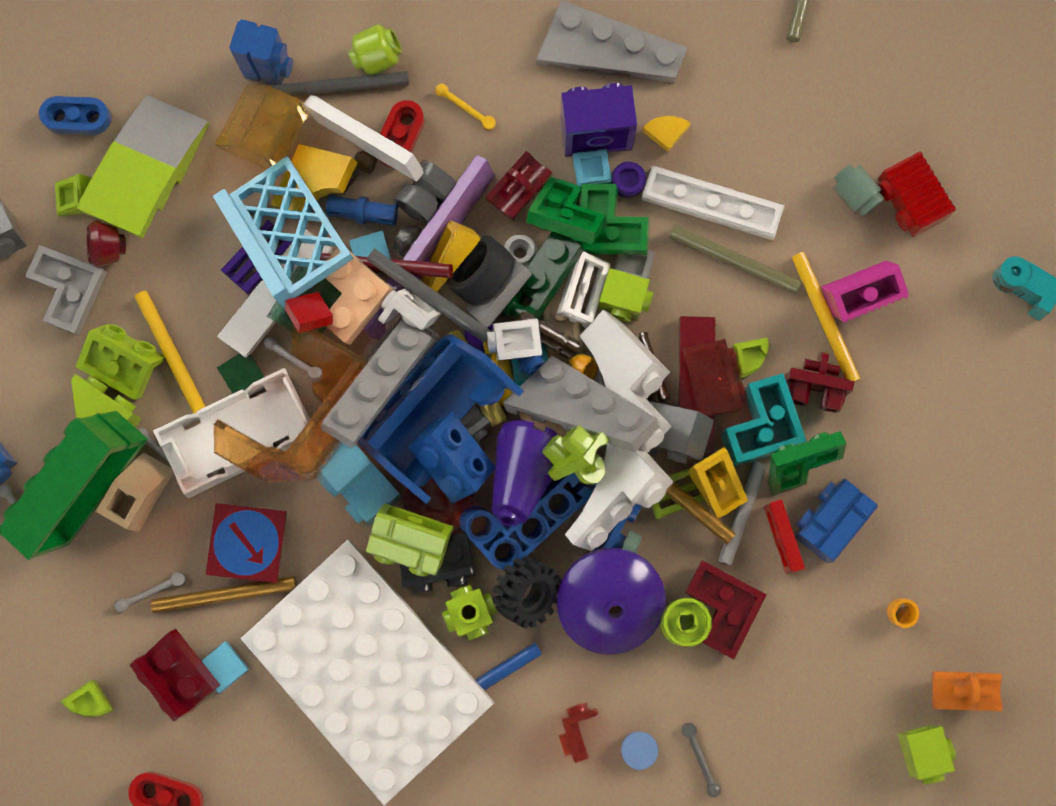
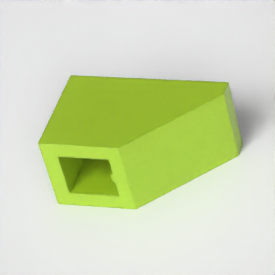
M77 374L72 377L71 384L76 418L118 411L135 428L142 420V418L133 413L136 408L134 404L119 394L115 400L104 393L108 387L93 376L89 375L87 380Z

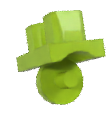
M580 424L567 432L564 438L560 434L554 436L542 450V453L554 464L548 474L554 481L575 473L584 484L592 485L598 483L605 475V464L595 452L597 448L606 445L610 439L603 432L591 436Z

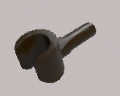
M365 151L356 153L354 160L358 163L343 193L344 195L361 171L368 174L373 173L378 161L376 157Z

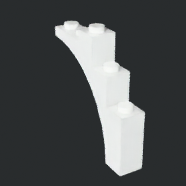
M604 310L580 335V338L594 355L603 376L605 387L656 417L659 428L635 452L607 444L604 460L605 475L596 484L583 512L565 534L573 545L593 551L606 541L608 533L619 521L624 520L630 515L632 507L636 503L650 508L664 497L666 489L673 483L669 476L648 454L652 448L661 443L664 434L672 427L647 400L651 393L660 388L670 371L619 319Z

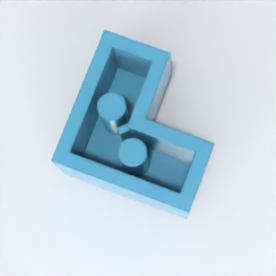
M340 441L314 464L320 471L316 479L334 497L340 493L349 502L344 508L358 524L364 519L371 526L374 523L377 512L384 503L393 506L402 498L399 492L357 445L352 449Z

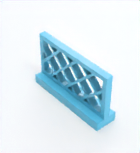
M288 156L231 194H228L223 189L213 196L270 293L283 308H285V300L299 296L354 259ZM286 171L290 172L291 176L287 188L274 186L278 176ZM254 192L262 193L258 207L245 206L242 201ZM271 194L284 195L280 209L267 208ZM293 196L306 198L302 212L289 210ZM264 216L277 217L273 231L260 230ZM286 218L299 220L295 234L282 233ZM308 221L322 222L318 237L304 235ZM279 240L292 242L288 256L275 255ZM301 243L315 244L311 259L297 258ZM324 245L338 247L341 252L329 261L320 260ZM294 265L308 267L306 276L293 284L290 277Z

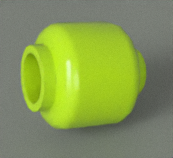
M375 24L356 33L352 38L353 49L349 50V56L357 70L362 68L369 75H376L394 67L398 63L399 54L402 53L400 42L393 29H386L380 24Z

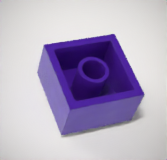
M610 83L600 89L590 90L587 87H574L567 92L561 93L560 121L565 157L572 156L573 153L607 149V152L633 149L637 120L632 85L623 86L621 83Z

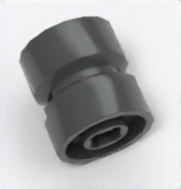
M423 160L420 163L424 171L417 182L412 179V184H404L394 198V202L407 215L426 226L440 207V203H443L455 186L456 181L437 165Z

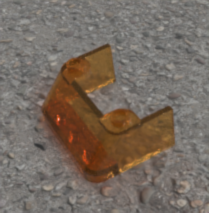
M294 324L291 354L310 367H319L322 370L323 377L319 382H313L312 391L314 396L323 403L287 451L284 452L276 447H266L219 419L213 424L214 453L267 483L309 481L316 478L322 472L342 444L341 441L321 430L322 422L369 362V360L314 329L299 333Z

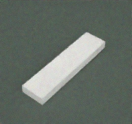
M310 95L304 103V106L319 124L417 182L424 173L423 168L411 152L318 97Z
M654 165L651 167L641 199L648 203L772 241L775 238L784 205Z
M305 230L304 235L315 236L308 230ZM301 243L297 258L311 259L315 244ZM291 245L288 247V249L284 252L282 256L289 255ZM324 245L322 253L331 254L333 252L332 248ZM294 265L290 277L293 284L306 276L308 267ZM262 280L217 337L237 353L247 358L284 314L285 309L275 300Z

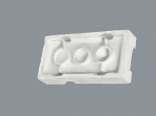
M285 368L252 383L245 391L242 389L196 411L197 414L182 416L153 430L183 494L188 499L318 436ZM263 389L266 390L265 393L258 395L252 399H250L249 397L250 395L259 392ZM198 420L201 421L200 424L185 431L184 427ZM287 437L290 438L289 440L281 443L276 449L274 448V443L278 441L281 442L283 441L282 439H285ZM223 468L226 472L225 474H219L211 478H208L209 475L217 473L219 470Z

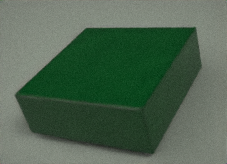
M238 354L217 367L232 394L242 389L245 391L252 383L265 377L250 354L247 358Z

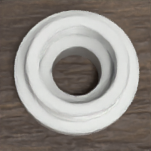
M525 235L512 236L504 244V247L526 268H528L537 254L535 242ZM518 248H523L527 254L523 258H517L514 255V251Z

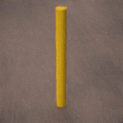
M805 252L794 255L792 257L793 263L844 378L855 382L860 380L858 371Z
M146 290L141 291L134 297L193 414H197L196 411L206 406Z

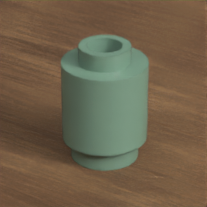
M849 164L834 177L838 183L833 189L854 213L858 211L862 217L885 199L880 193L882 189L861 165L853 168Z

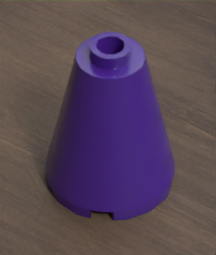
M514 420L505 423L497 436L492 512L497 517V520L506 526L515 527L518 524L527 522L553 480L548 472L554 464L542 453V450L558 433L548 427L545 428L544 432L534 429L535 422Z

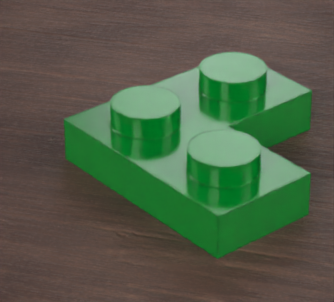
M551 177L528 210L526 223L538 226L545 231H553L571 237L578 242H586L593 245L603 227L605 215L576 205L581 196L582 186Z
M582 184L580 207L605 215L603 227L593 245L577 241L584 248V252L589 254L648 255L649 217H616L618 194L616 184Z
M838 431L832 434L828 432L819 433L808 442L796 446L794 444H786L772 453L768 485L773 496L806 485L809 470L843 459L846 441L842 432Z

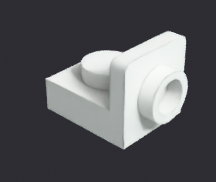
M404 288L398 292L393 290L387 295L381 304V308L384 311L378 320L385 324L401 313L402 319L408 325L424 330L436 322L441 312L407 288Z
M538 319L493 324V331L487 332L489 353H496L497 360L542 355Z

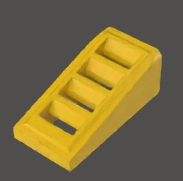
M450 220L447 222L429 262L452 264L454 272L478 244L481 237L474 230ZM422 276L420 281L437 292L448 278Z

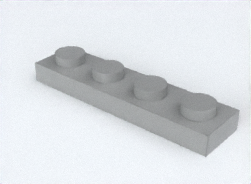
M401 320L323 420L321 430L353 449L428 349L432 337Z

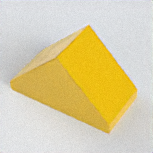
M725 448L697 463L687 472L718 519L748 501L730 455Z

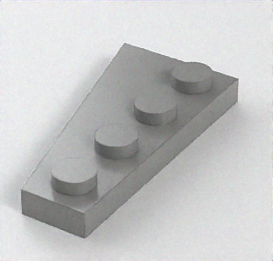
M561 0L537 56L536 65L548 66V64L565 66V69L599 70V73L612 75L613 72L630 74L634 78L674 83L686 55L687 47Z
M554 356L520 386L524 391L520 397L513 393L503 402L507 412L516 415L522 412L531 415L532 420L544 424L546 421L562 425L563 430L570 431L573 427L580 424L592 436L603 432L610 439L607 444L635 452L659 428L656 417Z

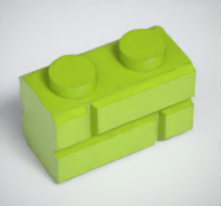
M384 503L376 514L366 552L373 554L375 560L380 563L392 565L396 562L408 566L409 571L415 575L429 576L432 574L436 576L442 565L453 526Z

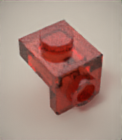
M587 702L566 708L568 715L561 717L565 733L558 736L564 756L572 755L574 763L589 759L578 722L599 716L597 708H589Z

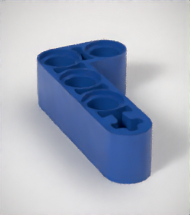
M575 473L556 481L553 479L529 517L536 520V527L530 534L522 533V524H518L515 527L501 524L489 511L477 505L470 506L464 510L460 517V527L464 534L495 567L504 570L503 568L507 564L512 567L514 566V559L519 558L522 560L523 556H528L587 502L597 483L592 485L581 484ZM565 484L570 486V490L574 491L573 495L568 490L563 488ZM561 493V506L556 510H550L548 505L549 499L553 495ZM478 516H485L487 520L486 527L480 532H472V521ZM501 543H509V553L503 558H495L494 552L496 547Z

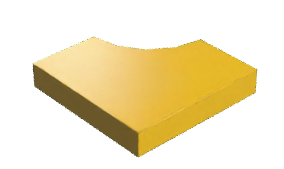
M302 144L298 145L291 160L316 201L331 193H344L358 163L350 156ZM289 171L285 172L279 187L287 188L291 176ZM275 195L270 205L275 209H280L284 195ZM293 196L289 210L302 212L306 198Z

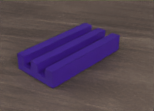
M267 220L260 227V230L273 231L274 224ZM280 240L282 244L275 251V255L282 256L292 244L291 241ZM242 247L221 271L249 295L263 279L258 271H256L246 283L242 281L255 267L251 259L234 274V271L249 257Z

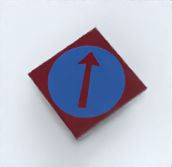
M216 503L205 575L278 583L287 511Z

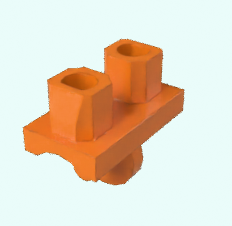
M932 671V709L1002 711L1000 694L1002 674Z

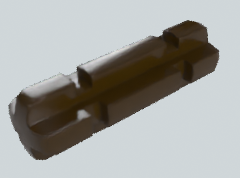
M522 312L516 321L536 319V317L528 312ZM542 320L538 321L540 342L543 346L554 352L560 350L559 354L567 359H571L578 354L581 348L578 340L571 336L564 337V332Z

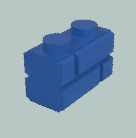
M243 19L237 22L229 48L244 78L256 82L262 80L264 84L271 86L282 84L284 77L288 78L291 74L293 59L288 57L287 44L282 43L277 28L262 24L258 27L257 23Z
M842 479L836 484L830 481L817 496L822 502L813 512L808 508L795 524L800 528L794 535L795 538L826 563H832L837 559L878 507L873 500L860 492L857 487L846 479Z

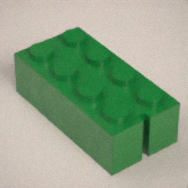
M118 411L103 414L97 413L93 416L78 417L72 420L64 429L63 434L65 437L60 444L52 448L43 459L45 464L39 473L33 475L24 484L23 490L25 492L4 512L3 517L5 520L0 525V535L27 560L68 546L101 503L113 481L127 468L148 440Z

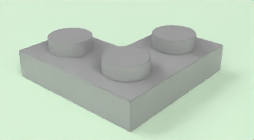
M39 245L25 277L56 290L42 321L79 336L107 272L91 264Z

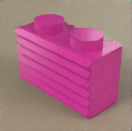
M887 260L822 286L825 300L832 315L846 323L848 319L854 320L855 316L860 317L862 313L867 315L868 311L874 312L875 308L880 309L882 305L887 307L889 302L894 304L895 300L900 301L902 297L907 299L909 295L899 265Z

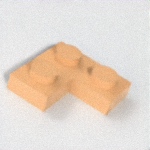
M338 247L334 250V252L326 261L331 260L332 258L341 253ZM352 252L350 253L354 258L353 260L325 278L342 293L330 308L333 314V324L326 327L348 345L352 344L381 308V304L387 295L394 290Z

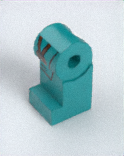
M1019 256L1007 258L994 271L993 283L999 291L1013 293L1032 305L1027 314L1038 321L1050 314L1056 304V277Z

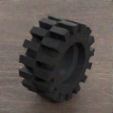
M523 556L522 560L519 558L513 560V567L507 564L503 568L507 572L504 576L498 575L496 580L501 583L499 586L493 587V592L497 596L492 597V600L497 605L495 607L497 612L514 624L527 629L528 626L531 628L537 627V621L543 624L547 620L545 617L546 613L549 615L553 614L555 610L551 606L553 603L557 604L556 594L561 578L556 575L557 572L553 568L533 557ZM532 585L530 592L523 599L526 590Z

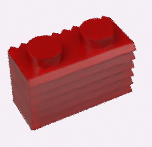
M920 151L885 169L877 179L879 181L878 186L882 189L880 193L885 198L884 200L886 202L891 201L897 211L895 218L899 227L903 231L908 230L912 238L947 220L956 211L955 206L952 205V200L945 193V189L941 187V182L938 181L937 176L934 175V171L930 168L926 158L923 157V153Z

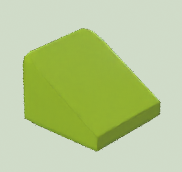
M76 174L55 182L57 216L85 214L76 209L92 177Z

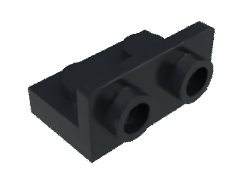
M464 533L450 536L442 565L436 576L432 574L429 576H418L410 572L408 566L399 564L402 588H411L412 594L433 591L432 584L444 581L447 582V587L468 584V577L475 575L469 540Z

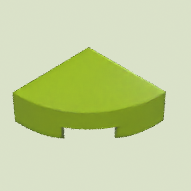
M768 337L732 345L739 380L751 376L761 367L769 348Z
M96 680L89 681L61 700V703L69 711L87 717L102 716L114 710Z

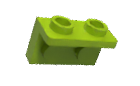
M105 324L89 330L75 367L128 397L137 400L143 396L154 367L162 364L165 357L157 352L152 344L145 341H137L126 335V331L123 328L113 324Z

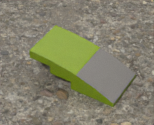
M146 95L109 147L76 209L143 239L157 209L163 210L175 183L181 184L210 123Z

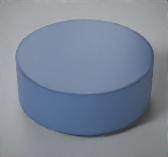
M635 731L628 734L622 741L621 755L628 766L642 770L654 764L658 756V746L654 738L648 733Z

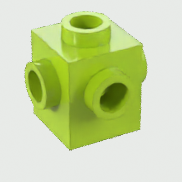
M471 585L451 592L452 599L445 602L448 610L442 612L449 632L451 633L456 630L458 637L467 635L469 641L488 634L487 626L494 624L492 616L498 614L490 593L483 595L480 588L473 591ZM467 605H472L476 609V615L471 620L465 619L462 615V610Z

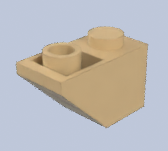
M142 453L113 481L95 512L127 530L139 533L173 476L172 468Z

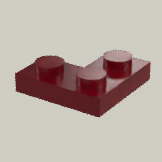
M701 560L684 593L716 610L711 619V630L707 638L701 643L734 660L767 594Z

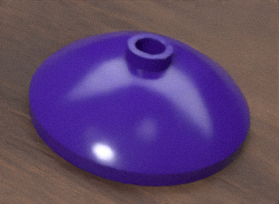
M621 548L599 549L582 556L566 571L557 592V612L563 629L576 644L586 650L599 654H620L642 645L657 630L666 605L665 589L656 569L641 555ZM618 605L621 607L619 613H609V609L612 606Z

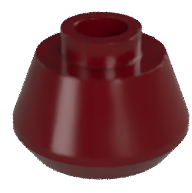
M98 220L93 221L87 226L86 245L89 264L96 268H102L118 262L119 256L125 255V235L119 234L117 227Z

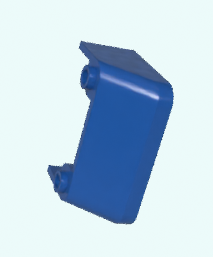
M448 334L439 339L410 371L357 443L427 504L431 498L419 487L425 485L431 476L408 446L429 424L452 411L461 420L475 403L480 406L495 404L503 396L505 388L519 397L524 391L486 354L452 334Z

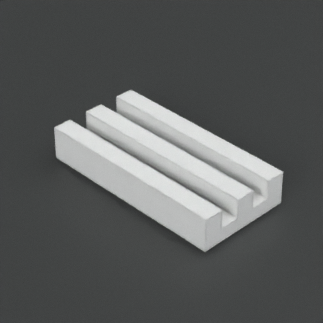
M583 251L568 275L556 315L562 318L564 316L569 317V321L573 323L578 321L582 323V327L587 328L594 321L610 263ZM584 261H586L585 269L581 278V282L577 291L573 308L571 309L570 306L581 274V270ZM594 266L599 268L585 314L580 313L588 291Z

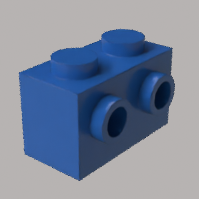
M453 411L429 424L408 446L452 504L475 493L495 470L494 464Z

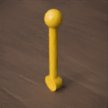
M445 84L436 86L435 92L439 97H446L482 122L484 130L491 131L495 128V119L492 116H483L449 92Z

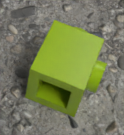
M609 268L598 309L610 312L612 316L622 322H630L631 319L638 321L641 311L648 312L654 292L647 290L650 279Z
M931 724L897 733L909 777L922 780L923 784H933L945 780L944 774L955 771L953 761L956 760L955 748L949 738L946 739L943 726Z

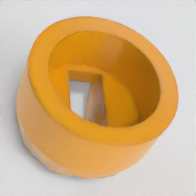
M579 354L570 359L569 362L572 363V368L592 380L595 379L598 372L595 358Z
M894 599L888 604L886 609L890 622L901 628H910L919 619V608L910 599ZM902 604H905L906 606H904L896 615L897 611L900 609Z

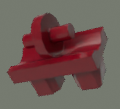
M525 151L487 194L486 200L513 221L553 176V172L540 164L529 152Z
M820 352L817 361L805 358L803 369L815 372L791 367L789 373H785L784 376L795 405L806 406L809 401L810 391H818L823 393L820 409L832 413L841 411L846 396L853 392L855 381L826 375L838 376L840 366L828 363L829 353Z

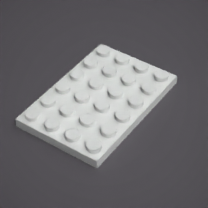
M351 540L343 543L240 638L383 805L387 804L495 703Z

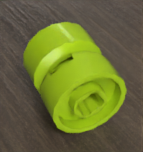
M682 598L670 602L665 607L659 627L662 635L668 642L676 646L692 647L700 644L707 638L711 630V616L708 609L701 602L693 598Z

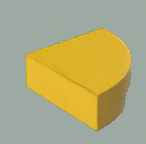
M661 116L649 121L642 128V132L669 152L690 128L691 123L676 116Z

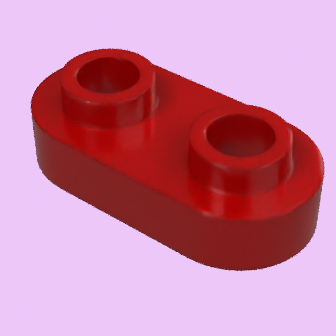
M411 100L397 102L391 108L380 135L412 153L424 127L425 121L422 108ZM406 117L413 119L410 125H404L401 122ZM379 160L383 165L391 167L383 161Z
M154 771L136 776L131 781L128 789L129 800L133 806H181L180 798L182 795L189 796L191 800L190 806H203L204 803L203 794L196 785ZM148 783L153 784L156 788L154 797L148 796L145 792Z

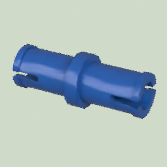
M329 195L326 203L327 217L356 220V223L361 225L371 222L395 227L399 217L398 204L369 201L368 197L362 196L359 199Z

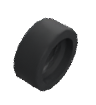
M480 236L481 239L453 272L452 277L447 280L449 289L471 305L483 303L491 298L502 287L512 267L513 257L511 253L492 236Z

